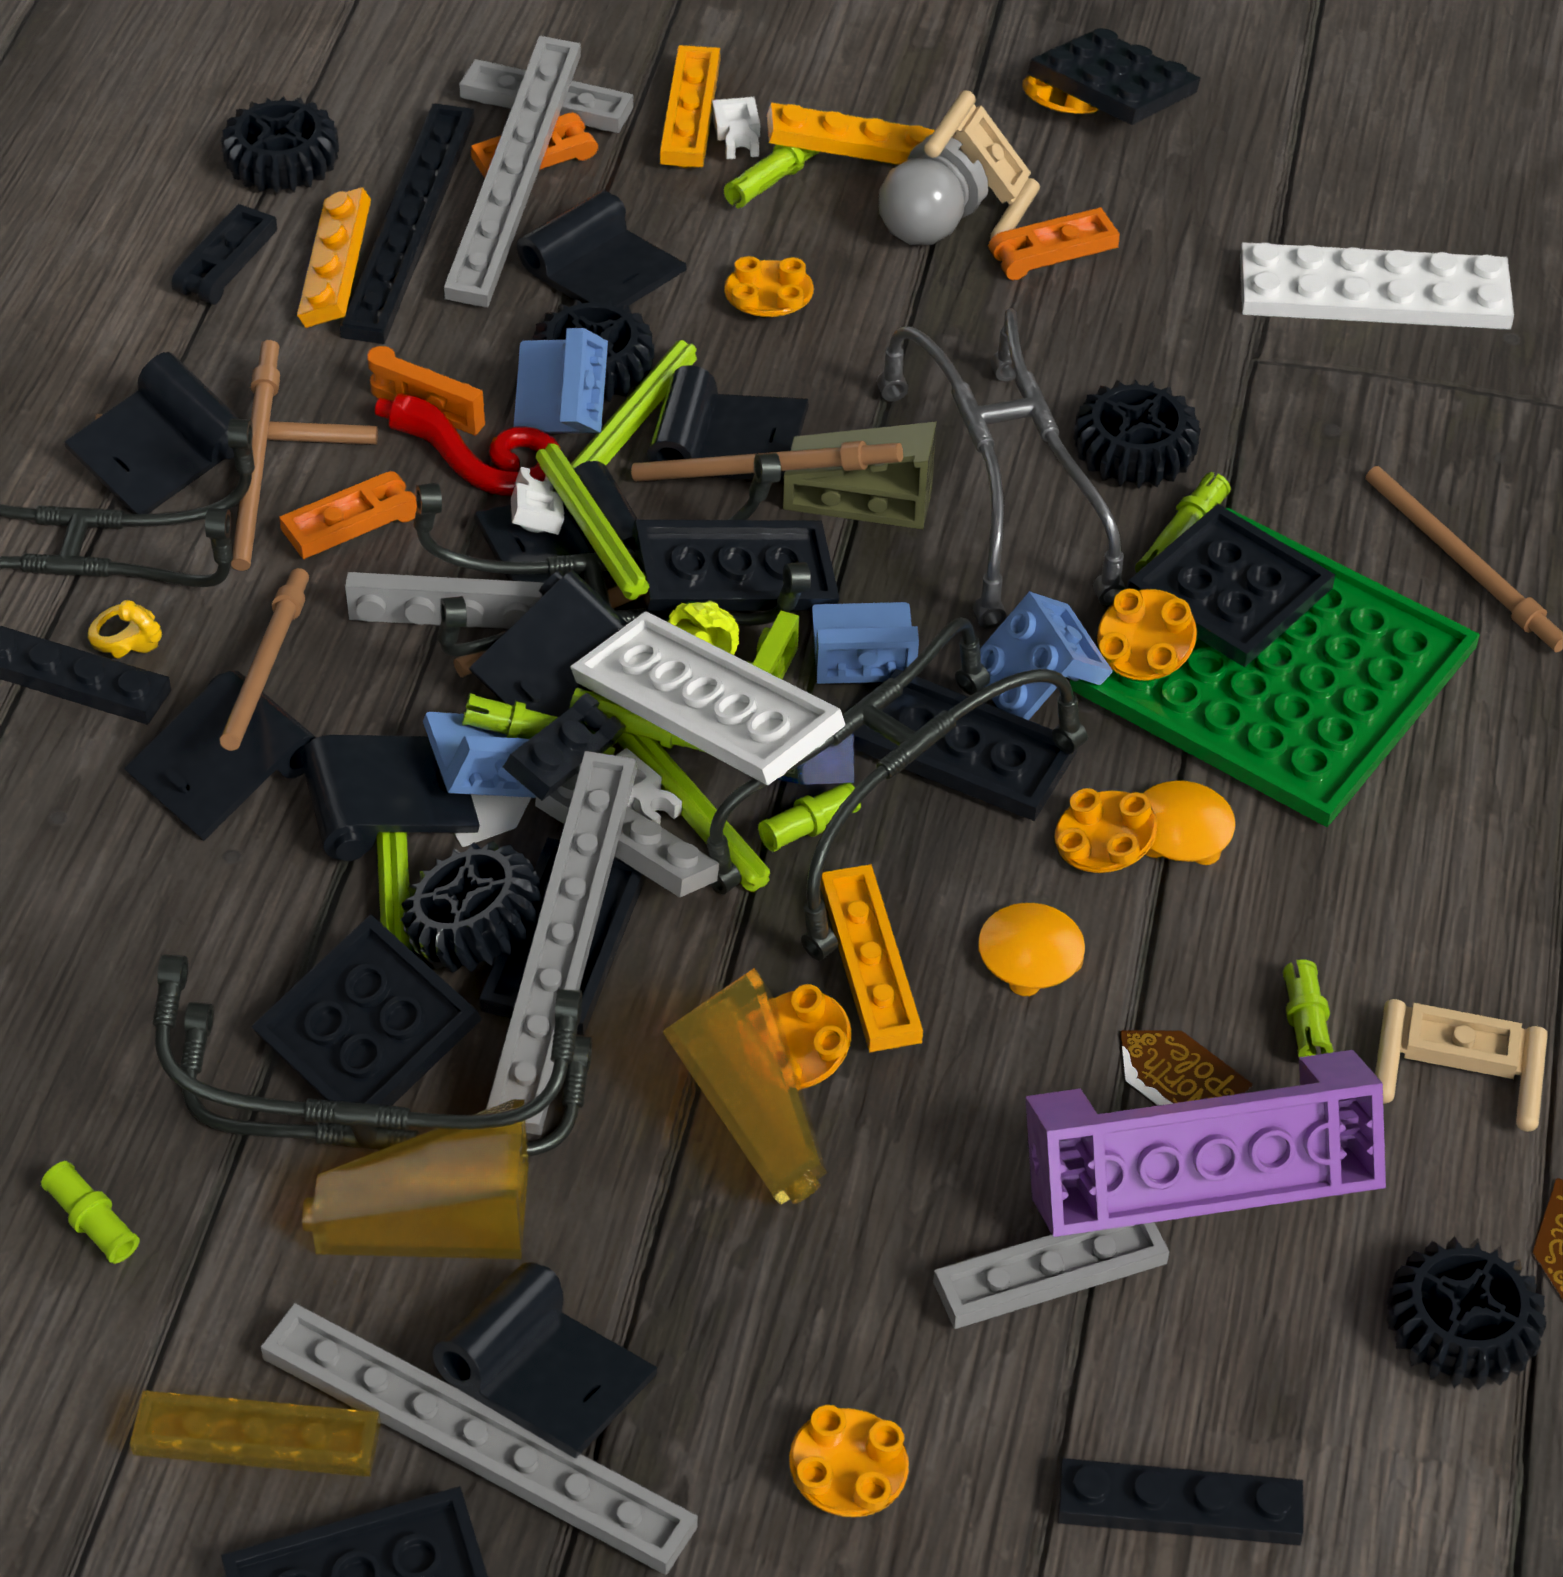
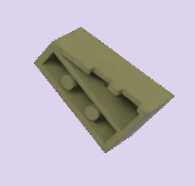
M937 421L794 436L791 451L841 447L843 442L864 441L866 445L901 443L903 460L896 463L869 464L865 470L845 471L843 467L785 471L783 510L923 529L932 492Z

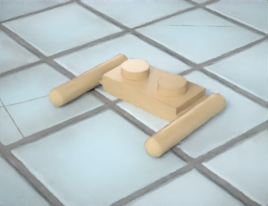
M964 90L959 94L925 144L924 151L929 157L936 158L941 154L951 137L963 144L960 149L966 154L972 164L977 160L980 161L988 179V187L992 189L1001 203L1008 202L1009 204L990 235V239H992L993 236L1000 232L1015 229L1040 190V185L1035 179L1028 178L1031 172L982 105L979 107L975 106L976 98L974 94Z
M1397 999L1388 1000L1384 1006L1375 1075L1383 1083V1104L1390 1103L1394 1099L1401 1052L1405 1053L1404 1058L1494 1076L1514 1079L1515 1075H1521L1516 1124L1522 1131H1534L1539 1124L1548 1033L1539 1026L1523 1029L1522 1023L1418 1003H1413L1412 1007H1407L1403 1001Z

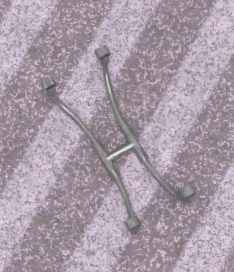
M1012 308L1006 310L1004 327L1000 330L999 349L992 356L990 362L999 380L1011 381L1015 379L1023 398L978 406L969 385L962 381L952 362L931 338L913 327L905 326L897 329L893 333L889 347L885 351L884 372L877 379L882 397L887 401H897L907 394L908 385L903 375L904 352L901 344L905 338L917 342L934 358L951 383V393L959 408V412L976 450L982 453L986 464L991 491V535L987 573L983 576L982 594L973 605V611L979 625L982 628L991 629L999 626L1006 619V611L1001 602L1002 576L999 574L1004 521L1003 489L997 458L993 450L995 444L987 424L1032 417L1041 438L1048 442L1060 463L1090 501L1104 525L1109 547L1104 555L1102 574L1094 580L1093 588L1100 603L1105 606H1111L1114 603L1115 596L1120 591L1126 589L1121 579L1124 555L1121 551L1119 531L1103 498L1058 437L1059 429L1033 374L1027 371L1019 342L1016 311Z

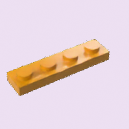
M678 45L660 149V165L703 167L712 115V100H714L720 65V48Z
M771 102L767 114L769 143L898 165L907 161L911 150L935 131L919 125L909 126L885 122L878 118L867 119L849 116L836 111L826 112L802 108L795 104L784 105Z
M363 187L348 192H336L324 199L297 313L305 328L345 317L371 199Z
M872 864L822 872L820 888L834 934L838 940L839 952L869 1052L921 1044L923 1028Z

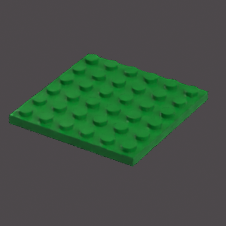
M1227 507V510L1334 573L1333 588L1245 668L1196 638L1194 649L1186 662L1176 671L1165 677L1139 681L1123 677L1113 671L1101 685L1081 679L1078 681L1070 679V685L1075 693L1328 828L1477 648L1480 634Z

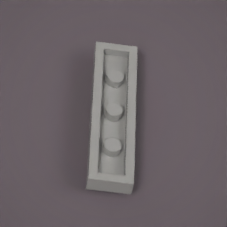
M475 59L459 84L460 97L479 101L483 104H492L512 109L526 70ZM571 81L559 116L572 112L577 113L585 126L619 133L633 109V94Z
M348 572L345 589L349 620L440 625L441 598L463 596L467 610L466 627L510 629L543 597L539 589L544 583Z
M575 774L543 801L536 797L535 806L565 824L578 775ZM627 807L615 857L678 897H683L717 881L719 863L699 851L694 845L686 843L668 832L657 822L649 820L630 807Z
M1155 1222L1053 1237L1051 1234L934 1270L933 1283L954 1329L1165 1265L1168 1261L1169 1250Z

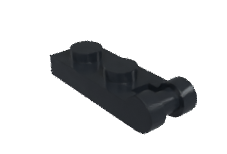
M238 203L175 270L172 277L173 290L185 295L195 293L198 294L201 301L212 305L217 304L222 298L227 284L278 231L276 217ZM202 273L207 274L205 277L200 276Z
M585 693L569 710L512 752L503 768L537 798L543 801L580 771L585 751L602 754L622 735L626 725L616 716L609 718L597 708L599 702L589 693ZM584 724L593 730L595 734H592Z

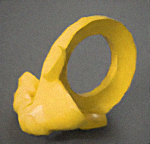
M124 600L121 604L103 611L93 620L88 629V640L95 650L102 653H112L115 658L119 659L128 654L130 650L139 653H148L158 647V642L161 640L162 631L158 622L154 621L155 616L150 610L135 604L133 601ZM119 615L121 620L131 621L118 634L112 636L99 635L101 626L113 616Z

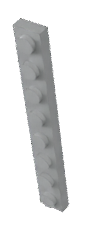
M539 36L444 285L445 299L486 308L489 307L580 60L581 43Z
M589 751L584 753L485 1114L505 1112L529 1103L544 1090L551 1077L554 1062L551 1061L550 1057L553 1045L558 989H580L637 773L636 759ZM549 1105L543 1111L525 1121L496 1128L541 1135Z
M294 1303L261 1346L262 1356L265 1361L664 1575L668 1574L698 1527L697 1515L582 1454L576 1459L459 1389Z

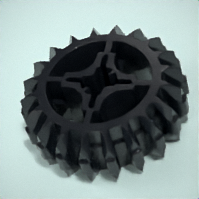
M285 96L276 101H271L266 97L265 102L261 104L250 102L249 109H237L236 117L227 119V127L222 130V153L227 169L232 172L233 179L242 180L245 187L256 185L259 192L270 188L274 189L276 194L281 189H291L295 193L296 187L301 185L311 188L313 180H325V173L334 170V162L338 159L339 141L334 120L329 118L327 110H318L315 102L304 105L301 97L294 101H287Z
M593 298L591 303H581L576 299L571 307L559 304L556 313H545L544 321L536 324L533 340H566L567 328H585L608 341L604 399L609 403L615 394L627 397L629 389H636L650 373L652 359L655 357V346L652 343L650 325L645 324L641 313H631L629 305L615 307L613 299L605 304L597 303L595 298Z
M1136 379L1133 380L1131 385H1124L1116 380L1112 389L1100 386L1096 394L1087 395L1086 401L1080 406L1079 412L1076 414L1073 439L1075 440L1079 459L1086 461L1088 471H1100L1102 481L1115 478L1118 480L1119 486H1122L1125 482H1132L1136 484L1138 489L1144 482H1149L1158 488L1162 479L1174 482L1177 474L1187 472L1188 466L1191 464V461H1194L1195 455H1197L1201 430L1199 420H1197L1195 415V408L1187 406L1185 396H1173L1171 387L1161 390L1155 387L1154 381L1147 386L1139 385Z
M492 841L481 848L474 842L467 851L461 853L454 848L452 856L443 861L435 858L436 866L430 871L419 872L421 882L408 887L410 897L401 903L404 911V916L401 918L404 924L403 928L417 954H420L424 960L430 962L435 969L446 966L453 973L462 966H465L472 972L480 962L486 961L492 966L496 956L502 953L511 955V947L516 942H527L526 930L537 927V915L540 914L542 909V896L544 892L542 882L531 862L522 853L515 851L511 845L500 848Z
M1455 1236L1447 1242L1445 1249L1432 1240L1429 1246L1425 1248L1424 1254L1413 1251L1412 1255L1407 1258L1406 1265L1400 1266V1269L1396 1271L1392 1282L1393 1288L1389 1289L1386 1300L1387 1309L1389 1310L1387 1322L1388 1329L1396 1331V1349H1411L1409 1355L1411 1367L1424 1362L1430 1366L1428 1372L1431 1380L1439 1376L1441 1372L1450 1375L1453 1388L1461 1384L1463 1378H1469L1477 1390L1485 1385L1488 1377L1501 1386L1508 1379L1510 1372L1519 1375L1526 1368L1528 1360H1532V1357L1536 1356L1541 1345L1540 1337H1543L1547 1322L1545 1321L1546 1316L1543 1315L1545 1296L1535 1293L1537 1288L1536 1276H1520L1522 1271L1521 1259L1507 1263L1502 1260L1501 1246L1491 1253L1481 1250L1478 1238L1471 1243L1469 1248L1462 1247ZM1474 1304V1307L1470 1310V1312L1467 1311L1470 1305ZM1462 1313L1465 1314L1463 1319L1461 1321H1458V1318L1461 1317Z

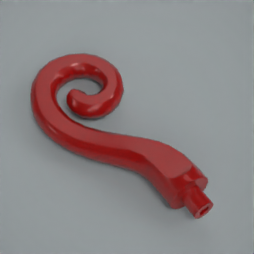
M399 393L394 401L380 397L375 407V415L388 418L391 429L428 441L461 478L483 491L496 495L512 496L519 473L518 469L520 468V459L518 455L511 452L513 449L526 447L537 453L539 449H545L548 444H555L560 448V445L551 435L540 429L528 426L510 427L496 435L489 447L490 458L493 464L499 468L497 469L478 459L467 447L448 417L426 400ZM539 462L530 468L529 474L532 478L544 481L546 475L541 469Z

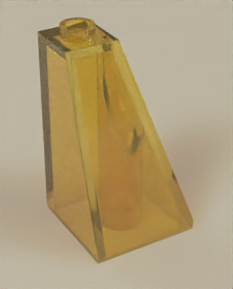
M753 968L662 1032L780 1205L789 1199L793 1204H796L808 1198L819 1189L821 1184L818 1179L827 1174L776 1001L757 970Z
M513 1099L474 1115L500 1113L516 1109L525 1105V1100ZM526 1120L508 1126L489 1129L437 1128L318 1174L314 1197H305L303 1206L304 1232L313 1233L316 1254L522 1259L529 1175Z

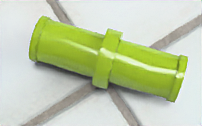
M844 781L815 797L806 795L797 799L794 802V807L770 819H765L758 824V831L762 842L770 851L775 852L782 846L805 835L814 837L823 833L832 816L855 787L850 782ZM861 802L852 813H855L858 810H860Z
M1296 960L1300 976L1296 978L1294 966L1290 962L1283 969V977L1286 981L1289 997L1285 1010L1288 1023L1295 1029L1298 1057L1317 1055L1316 1046L1320 1047L1321 1054L1333 1053V1046L1330 1042L1326 1023L1330 1016L1328 1001L1321 996L1317 966L1309 960Z
M59 1162L46 1172L41 1181L42 1188L48 1191L69 1214L68 1223L78 1233H86L106 1255L109 1262L114 1264L120 1263L134 1253L140 1239L111 1210L112 1201L105 1193L94 1191L70 1162Z

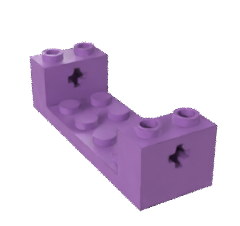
M1354 1050L1299 1057V1086L1103 1114L1096 1113L1081 1088L1025 1096L1032 1200L1053 1237L1386 1188L1383 1083Z

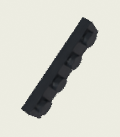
M0 626L1 680L146 725L150 723L171 692L168 676Z
M1062 1458L1058 1524L1300 1546L1304 1535L1303 1480Z

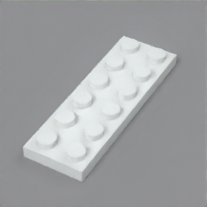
M1242 243L1240 254L1242 315L1511 329L1514 310L1507 257L1449 254L1444 252L1425 253L1402 250L1316 247L1313 245Z
M647 611L570 666L577 683L766 785L783 776L791 767L813 750L823 745L827 739L846 725L840 708Z

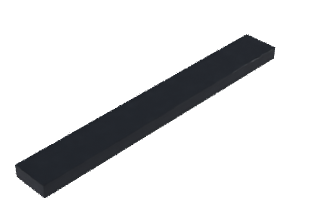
M432 104L349 302L345 317H343L340 324L341 338L385 344L475 121L474 109Z

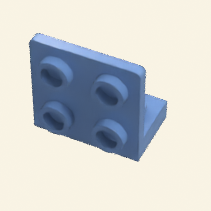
M567 328L566 340L522 341L519 351L514 427H534L548 434L601 433L608 341L585 328Z
M1030 591L980 648L981 664L987 669L990 676V683L988 685L1005 677L1035 669L1053 670L1073 681L1081 679L1101 685L1113 672L1069 604ZM1047 682L1030 683L1006 691L992 698L997 708L1029 720L1057 687Z
M906 602L815 604L812 606L817 684L885 682L891 677L896 668L904 671L918 657V627L911 625L910 605Z
M426 713L423 724L448 793L536 798L532 792L503 768L510 754L529 739L507 738L502 733L470 725H462L464 714Z

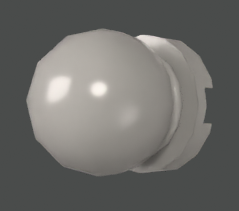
M931 135L911 150L907 161L890 170L879 189L880 217L890 234L909 245H933L952 234L961 218L972 214L988 194V179L979 160L972 164L969 158L959 150L963 144L956 139L951 138L941 154L936 158H932L924 151V146Z

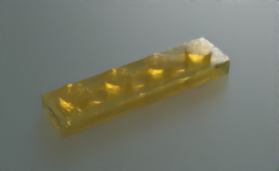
M143 1391L130 1446L133 1455L371 1477L381 1420L379 1412Z

